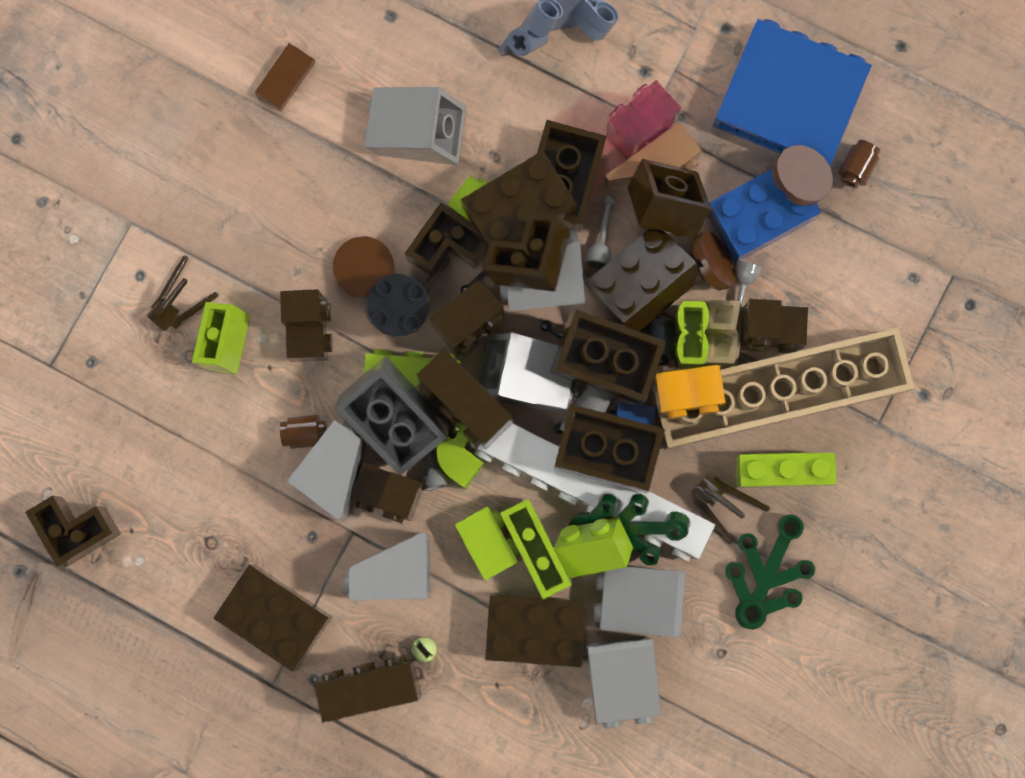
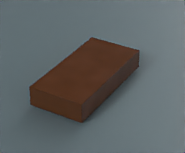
M288 43L255 91V94L282 111L315 64V60Z

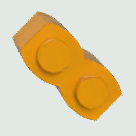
M720 365L658 373L654 376L660 414H667L668 419L686 417V411L699 409L700 415L719 412L718 406L725 404Z

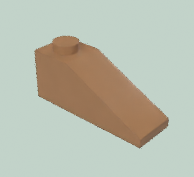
M678 122L605 176L604 184L607 188L630 184L642 158L693 170L699 164L697 159H699L702 150L683 125Z

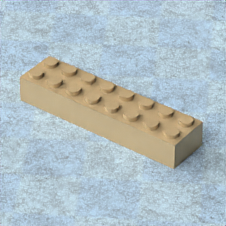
M899 327L722 369L721 377L725 404L718 406L719 412L700 415L699 409L686 411V417L668 419L667 414H660L656 385L651 387L650 394L653 406L656 407L655 414L658 426L665 429L662 439L664 450H669L906 393L915 389Z

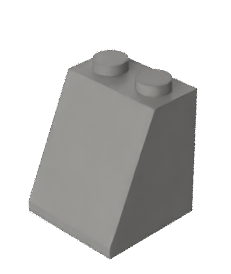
M373 87L372 99L369 102L368 128L365 131V147L379 156L449 165L459 164L466 105L440 87Z
M568 227L570 236L556 291L500 286L501 301H508L509 311L585 303L580 241L575 227Z
M515 333L486 336L477 381L496 401L549 412H566L567 407L572 401L573 393L571 386L573 380L550 373L558 345Z
M334 420L287 481L335 519L345 522L349 517L353 501L350 496L360 472L366 444L346 420L342 425Z
M419 533L349 567V574L343 575L344 594H349V601L431 598L430 535Z
M625 567L597 573L596 590H602L601 603H595L594 622H599V629L680 638L685 572Z
M640 637L585 645L596 723H603V728H615L623 726L622 720L635 719V724L654 722V716H660L661 710L653 639L650 637Z

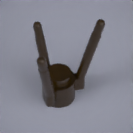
M186 255L182 257L158 299L151 306L152 309L147 314V317L164 331H167L170 326L177 329L184 320L204 308L205 302H212L219 296L217 292H214L181 315H176L180 310L173 302L181 293L188 280L183 278L169 296L168 294L188 261V256Z
M706 474L691 492L697 497L694 503L715 524V528L726 542L732 544L733 539L707 503L713 507L718 501L741 519L745 517V514L722 496L725 493L724 491L765 512L770 511V507L729 486L717 476L713 479Z

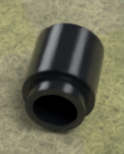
M653 319L643 329V333L666 341L658 366H666L668 361L674 359V328L671 327L670 320Z

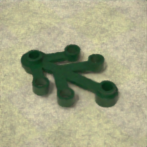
M603 494L597 506L590 513H578L572 517L569 526L585 525L600 520L604 516L613 515L618 506L617 498L611 494ZM634 494L631 496L628 505L615 518L620 519L633 549L640 553L641 562L645 565L653 566L658 563L661 554L660 549L653 544H648L637 535H666L672 541H680L688 535L691 521L686 514L675 511L667 515L665 522H630L635 516L644 515L649 505V500L646 496Z
M785 515L777 522L779 536L765 567L757 549V538L750 533L742 534L738 538V547L741 551L745 552L757 584L752 596L743 578L745 574L743 565L739 562H731L725 567V575L732 581L740 601L735 609V617L739 625L745 629H758L765 623L768 614L786 607L796 608L802 603V594L797 589H787L781 597L764 602L770 589L800 578L809 579L815 574V565L809 560H801L795 567L777 573L791 540L799 538L804 530L802 520L796 515ZM787 521L792 522L794 525V531L790 534L784 531V524ZM745 537H750L753 540V545L750 549H746L742 545V540ZM804 563L810 566V573L806 576L800 572V566ZM733 565L738 566L740 569V575L736 578L732 577L729 573V569ZM791 592L796 593L798 597L795 604H790L787 601V595ZM750 607L756 611V616L752 620L747 619L745 616V611Z

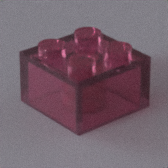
M657 80L649 86L646 83L640 86L632 95L634 99L625 106L622 103L609 114L611 119L607 123L606 138L626 160L672 128L677 122L681 106Z

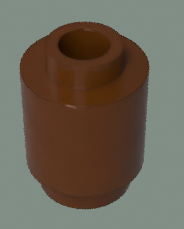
M858 140L856 145L851 146L838 171L842 177L841 181L852 188L865 186L880 159L878 156L880 149L871 142Z
M318 415L291 417L287 421L280 422L282 446H290L291 449L314 447L327 430L325 420L320 421Z

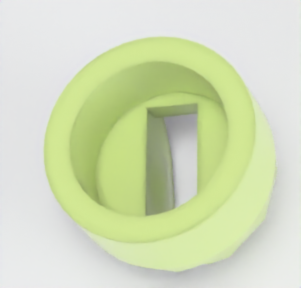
M420 637L414 641L411 652L415 660L426 663L436 656L437 646L431 638ZM420 642L431 654L429 657L426 658L418 649L417 645Z

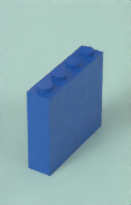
M757 18L712 126L778 154L792 145L807 146L821 154L829 166H831L872 65L866 63L865 59L859 55H846L837 51V48L829 43L821 42L819 44L809 40V37L802 32H790L780 28V25L773 20H760Z

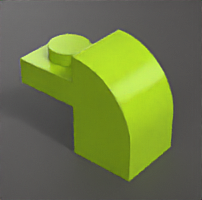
M458 423L452 432L456 437L452 440L447 436L437 446V459L445 474L466 490L484 466V462L465 449L470 442L462 433L465 428Z

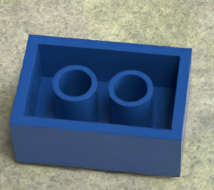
M772 169L709 202L711 210L708 217L734 263H737V261L745 259L815 221L822 213L818 205L801 206L790 202L785 198L787 195L782 189L779 191L775 186Z

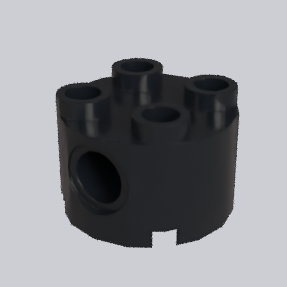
M386 274L376 279L367 289L364 297V312L369 322L378 331L393 337L407 336L417 332L425 322L429 312V298L424 286L415 278L404 274Z

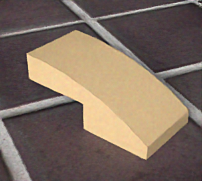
M710 300L709 323L706 329L709 333V351L705 361L706 366L720 365V368L738 366L742 327L741 301Z

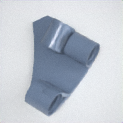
M538 0L520 27L509 33L498 51L503 56H506L511 51L519 56H525L547 44L551 31L577 26L589 38L600 41L605 38L616 24L619 15L611 4L602 0Z

